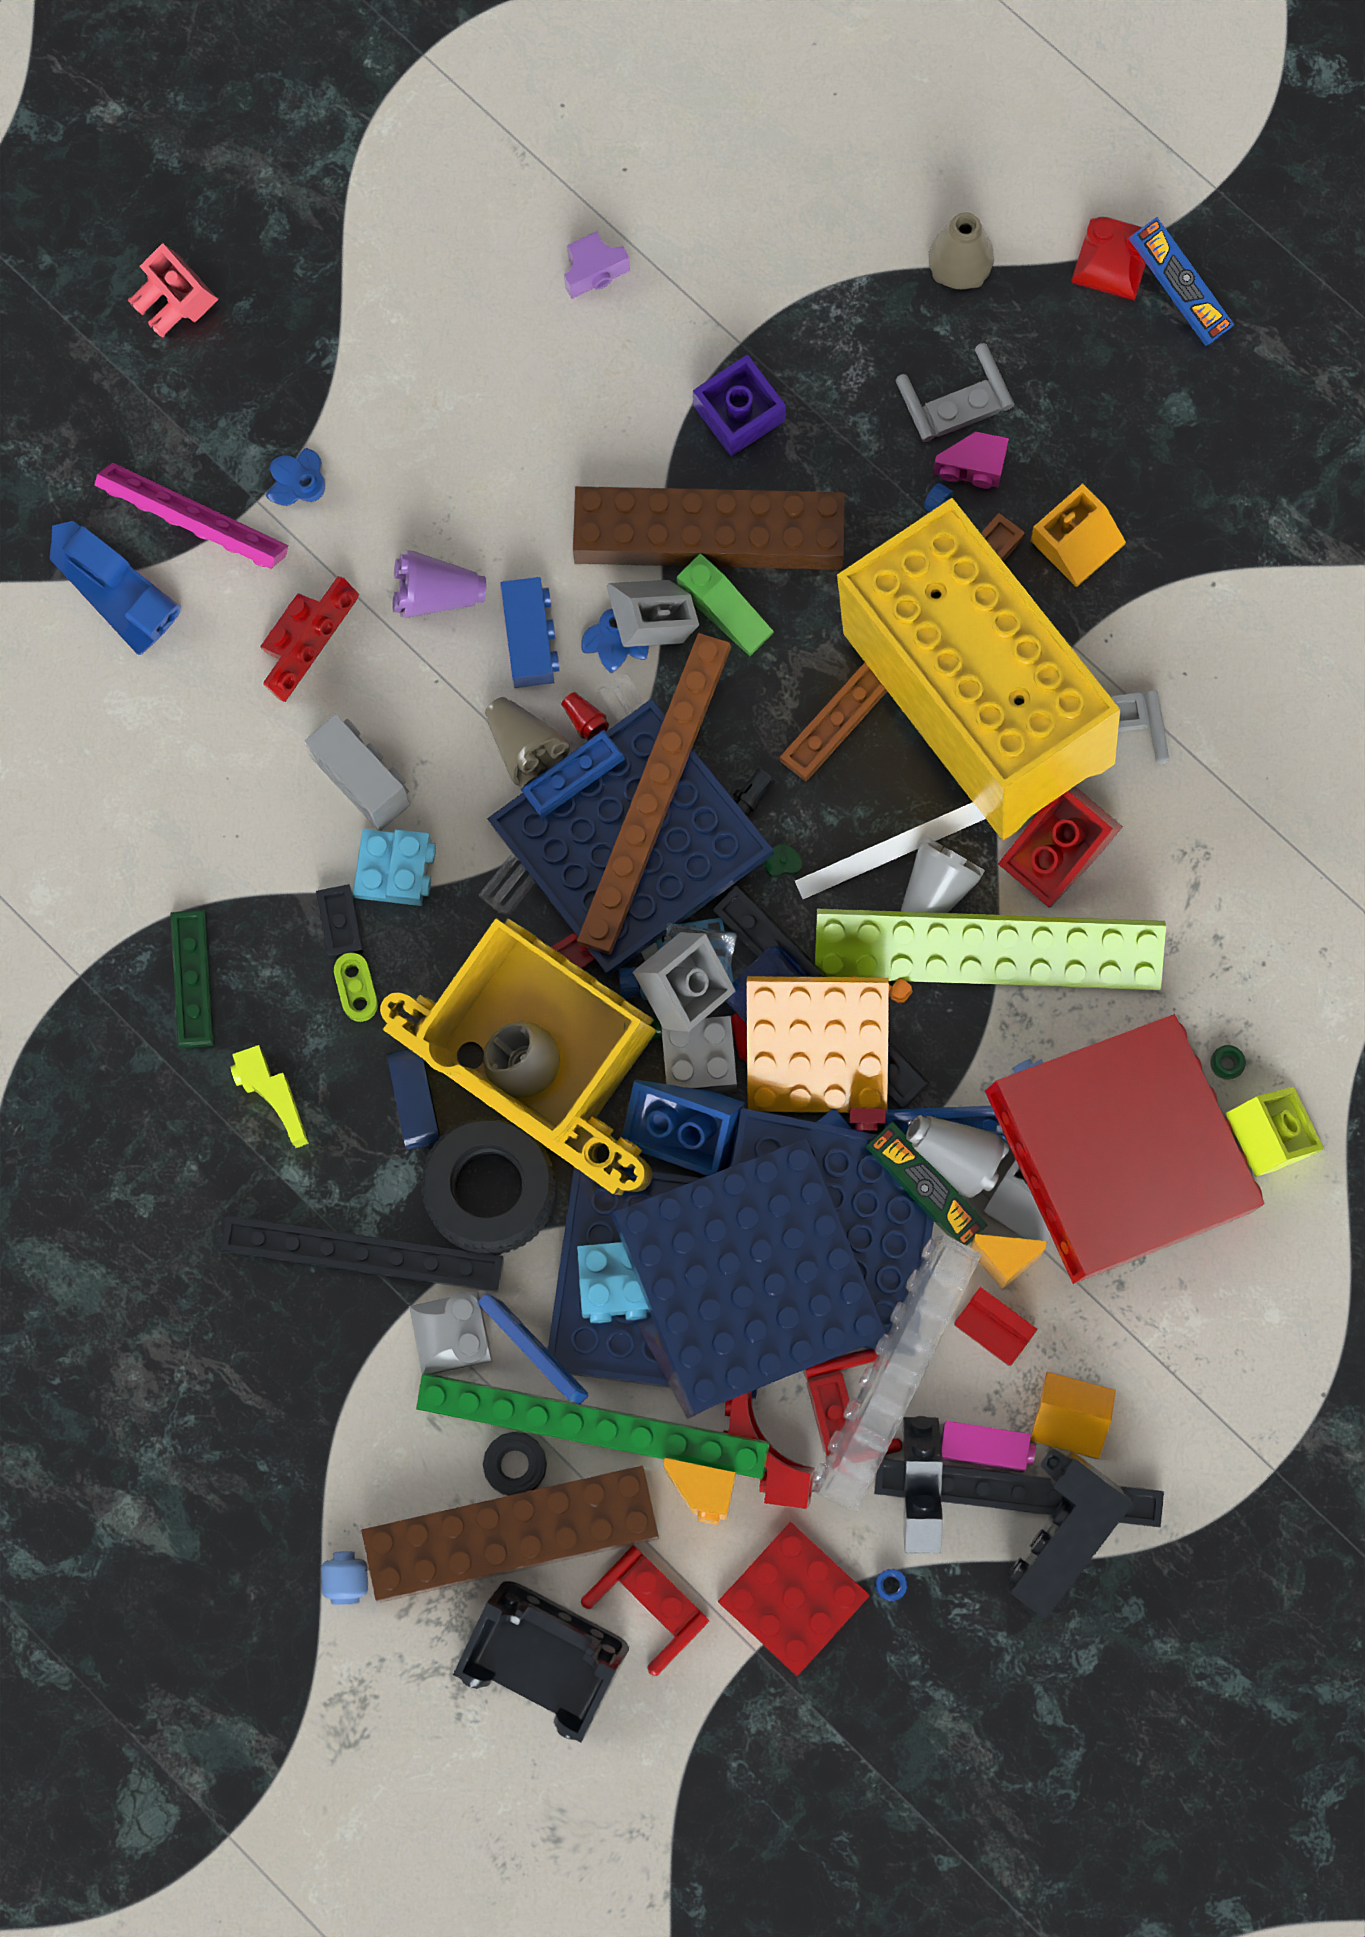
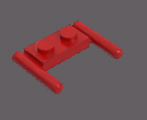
M865 1349L841 1355L803 1370L829 1469L900 1452L903 1448L902 1441L899 1438L861 1447L859 1444L860 1439L841 1370L876 1362L879 1359L878 1350Z
M633 1545L581 1598V1605L585 1609H592L619 1581L674 1636L668 1645L647 1666V1670L651 1675L658 1676L710 1620Z

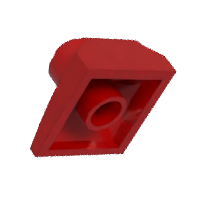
M1108 217L1090 219L1071 283L1135 301L1146 263L1128 238L1142 227Z

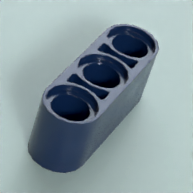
M410 1049L387 1053L406 1150L434 1145L435 1142L439 1141L440 1132L425 1060Z

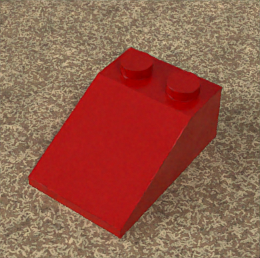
M1074 786L1039 811L999 861L998 865L1048 908H1051L1098 858L1123 826Z

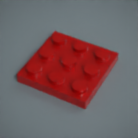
M789 1522L717 1602L792 1673L798 1676L870 1595L792 1522Z

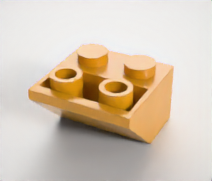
M1083 483L1033 527L1030 539L1076 588L1126 543L1106 506Z

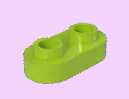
M357 953L343 954L334 965V975L342 1007L350 1019L357 1022L367 1021L375 1015L378 1008L369 966L366 960ZM352 967L359 970L357 976L353 978L346 976L348 969ZM358 1000H365L367 1002L363 1010L355 1009V1003Z

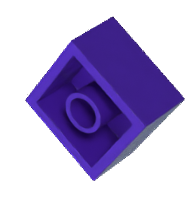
M748 354L693 390L694 408L731 457L786 421L785 403Z

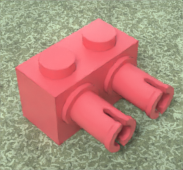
M163 243L140 265V268L147 274L148 281L128 299L133 304L132 306L140 314L144 315L162 295L168 298V303L148 321V324L151 327L153 326L152 329L162 338L182 317L185 319L188 317L196 322L218 300L185 261Z

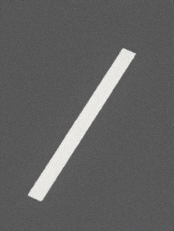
M972 802L796 880L795 883L802 899H805L918 849L926 836L936 841L986 818Z

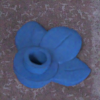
M305 448L297 459L286 455L273 459L270 464V471L277 482L266 493L267 499L282 506H289L299 499L307 502L319 500L325 492V479L320 473L322 461L315 451Z
M613 608L605 611L599 623L588 628L582 637V652H598L601 663L609 673H614L623 664L628 655L640 660H646L649 652V645L623 647L618 628L610 626V622L615 619Z

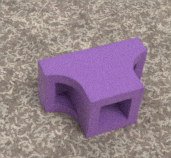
M597 231L567 245L568 258L572 267L564 274L566 290L571 299L594 288L602 289L609 285L612 279L630 271L629 256L623 246L612 248L605 245Z

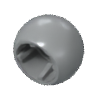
M514 1022L501 1027L489 1039L484 1051L483 1064L488 1079L494 1085L512 1097L527 1098L543 1092L553 1082L559 1069L560 1056L557 1044L549 1032L533 1023Z

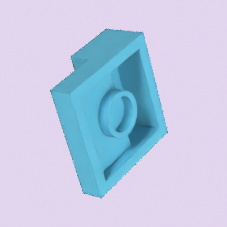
M363 829L353 890L354 898L422 906L423 896H429L431 888V876L426 875L428 863H434L436 854V843H431L430 834L395 829V833Z
M623 1243L577 1246L583 1318H590V1323L612 1321L611 1316L625 1315L626 1320L647 1318V1313L650 1311Z

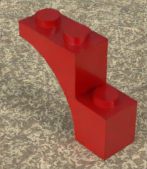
M752 1391L726 1401L725 1416H730L729 1430H724L723 1433L768 1441L760 1430L754 1415ZM769 1444L766 1462L768 1470L765 1471L764 1477L760 1479L759 1491L765 1493L764 1503L807 1509L812 1499L815 1467L796 1463L782 1455Z

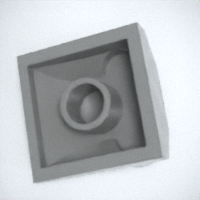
M478 1291L471 1293L461 1292L452 1297L409 1306L422 1374H435L492 1362L482 1307L477 1303L480 1300Z

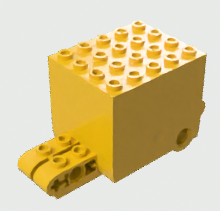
M509 918L505 924L495 919L437 1003L427 997L425 998L421 994L417 999L403 993H392L384 998L380 1011L382 1018L387 1024L383 1030L426 1060L432 1068L450 1077L612 1194L622 1195L625 1190L639 1192L650 1185L652 1170L648 1163L639 1156L642 1150L626 1138L620 1137L617 1141L610 1136L613 1129L596 1117L657 1032L655 1028L650 1026L654 1019L625 1001L623 997L598 982L596 978L570 962L562 954L541 942L535 935ZM403 1007L410 1015L420 1018L419 1022L415 1023L404 1018L403 1013L400 1012L401 1008ZM514 1022H529L539 1025L552 1036L558 1047L560 1064L555 1079L543 1092L527 1098H516L501 1090L488 1079L483 1063L476 1069L460 1065L458 1061L459 1049L466 1043L475 1042L485 1051L489 1039L501 1027ZM606 1144L609 1148V1157L605 1162L600 1163L597 1160L596 1153L600 1146ZM624 1166L635 1169L634 1174L638 1176L635 1181L628 1180L630 1176L619 1168Z

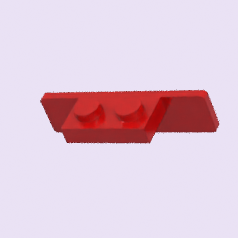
M338 576L320 602L297 593L260 647L268 655L279 659L263 682L264 686L279 700L287 701L359 598V593L345 578Z

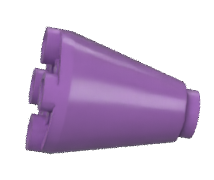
M405 550L404 554H400V559L395 560L394 578L400 579L399 590L394 592L392 607L393 612L400 613L401 617H416L475 606L476 603H484L486 577L478 576L477 572L412 550Z

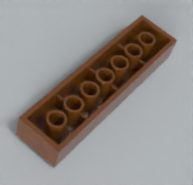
M575 486L574 563L688 566L701 553L715 567L842 570L845 492Z
M643 1465L361 1529L375 1601L379 1603L659 1539Z

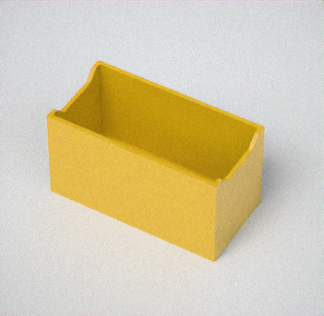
M953 498L837 574L845 637L1002 841L1017 832L1033 814L1087 777L1102 774L1115 765L1120 708ZM939 592L941 596L938 599H934L931 597V594ZM1016 698H1022L1024 700V703L1022 705H1017L1014 703V700Z

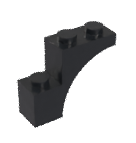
M903 1417L905 1553H941L943 1459L939 1417Z

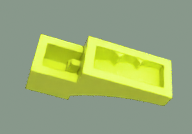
M259 1045L232 1054L235 1065L230 1066L236 1085L242 1084L247 1093L257 1092L274 1108L281 1118L295 1148L309 1144L285 1075L280 1073L271 1076L264 1052Z

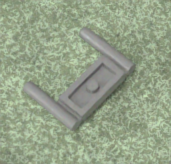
M978 344L975 347V352L989 381L984 380L928 402L923 407L919 402L909 377L906 374H901L896 378L897 386L923 442H928L936 436H943L999 414V411L1009 410L1015 405L987 344Z
M1153 690L1145 693L1138 692L1110 696L1120 708L1118 732L1144 729L1150 726L1155 760L1158 764L1167 763L1169 761V754L1158 691Z

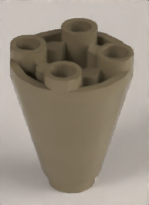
M968 212L956 215L933 240L928 254L929 267L934 280L954 289L980 287L990 275L994 264V251L980 220L974 214Z
M500 697L492 701L486 708L485 715L487 716L488 725L510 778L521 789L568 756L570 746L567 739L515 702L505 697Z

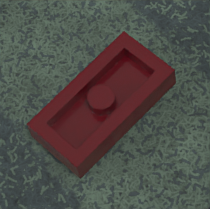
M849 1109L848 1124H855L856 1131L878 1130V1124L883 1125L886 1122V1109Z

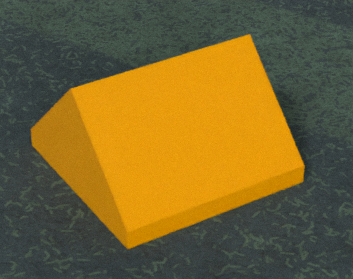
M975 1234L970 1245V1252L999 1287L1004 1289L1041 1258L1046 1249L1047 1241Z
M1046 1372L1030 1441L1068 1452L1072 1450L1076 1454L1099 1460L1112 1420L1116 1390Z

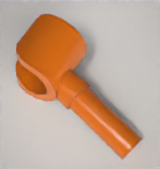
M898 978L893 986L888 984V996L899 1004L904 1003L913 992L911 985L901 978Z

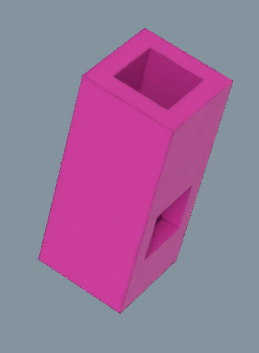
M951 1421L944 1422L941 1438L943 1460L1021 1473L1026 1470L1027 1465H1033L1036 1444L1030 1443L1031 1434Z

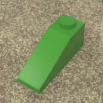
M701 553L677 576V586L691 594L694 606L749 656L773 634V630L726 576Z

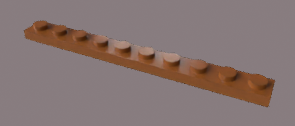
M1000 513L981 532V535L1003 562L1025 538V532ZM939 592L931 594V597L934 599H938L941 596ZM866 663L856 671L780 756V762L805 782L808 781L887 692Z
M700 633L696 637L577 939L580 946L611 955L731 650L729 642Z

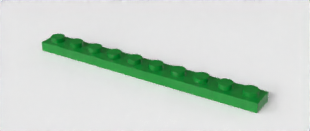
M424 1373L421 1376L416 1410L659 1459L669 1458L735 1472L738 1475L758 1479L764 1477L770 1444L768 1441L583 1404L580 1405Z

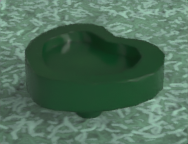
M779 844L773 848L774 855L766 860V870L771 877L777 878L785 873L795 875L800 872L802 859L795 849L786 844Z

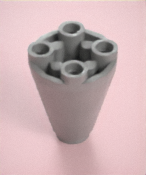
M926 836L918 849L901 912L948 913L979 882L985 870L950 849L943 848L941 844Z
M922 1115L917 1116L909 1126L906 1134V1139L912 1142L913 1148L961 1195L967 1198H973L983 1189L990 1191L995 1186L999 1178V1173L996 1170L1010 1148L1008 1141L995 1132L931 1116L926 1118Z

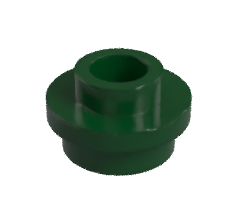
M1224 1045L1214 1051L1211 1056L1210 1066L1217 1077L1223 1080H1233L1244 1071L1246 1060L1240 1049L1232 1045ZM1230 1058L1234 1063L1233 1068H1224L1221 1063L1222 1059Z

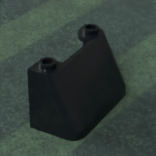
M504 1581L487 1601L453 1675L460 1678L466 1686L473 1689L487 1687L492 1681L555 1713L553 1723L557 1728V1732L566 1739L582 1743L627 1656L629 1645L618 1635L516 1582Z

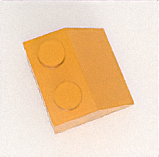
M664 1458V1471L693 1514H698L697 1521L713 1525H719L720 1519L727 1521L736 1473Z

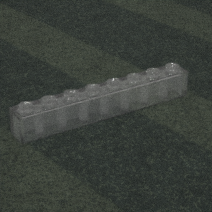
M938 1235L935 1239H929L922 1251L921 1257L925 1260L920 1270H915L907 1282L906 1289L909 1290L904 1303L899 1302L891 1315L890 1321L894 1323L889 1334H883L882 1338L878 1341L875 1348V1353L878 1356L873 1366H868L861 1376L859 1385L863 1387L857 1399L852 1398L845 1409L843 1417L847 1420L841 1432L837 1430L828 1444V1450L831 1451L825 1464H819L813 1475L812 1482L815 1485L812 1492L849 1511H858L980 1260L981 1253L947 1235Z

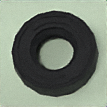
M511 1432L500 1435L490 1443L485 1451L482 1465L485 1478L491 1487L503 1495L510 1496L536 1489L545 1477L547 1461L545 1452L537 1440L524 1433ZM510 1451H521L528 1458V1470L519 1478H510L502 1471V1458Z

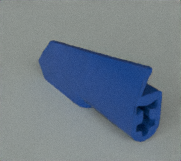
M74 521L52 526L49 559L137 655H142L174 623L180 614L181 606L131 568L130 564L121 555L85 527H80Z

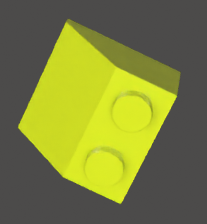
M1294 1086L1256 1096L1225 1113L1232 1127V1133L1237 1137L1246 1156L1247 1164L1253 1170L1255 1177L1274 1172L1324 1150Z

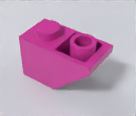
M975 432L938 454L935 459L933 474L939 475L945 481L956 482L964 480L984 489L991 488L992 486L999 487L1009 438Z

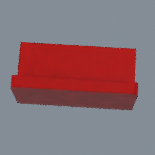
M982 1287L977 1290L954 1323L956 1328L1007 1366H1011L1038 1330Z

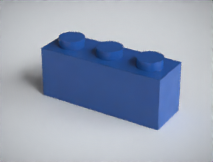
M541 577L500 582L514 688L555 683L553 672L560 671L557 651H550L549 640L556 638L553 619L546 620L545 608H551L549 587L542 588Z

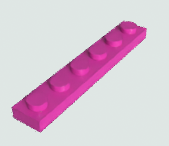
M111 463L97 474L95 486L105 490L109 495L135 504L138 509L150 511L164 518L166 522L172 525H179L194 532L197 537L209 539L223 546L225 550L231 553L245 556L258 566L272 569L286 557L288 545L115 463Z

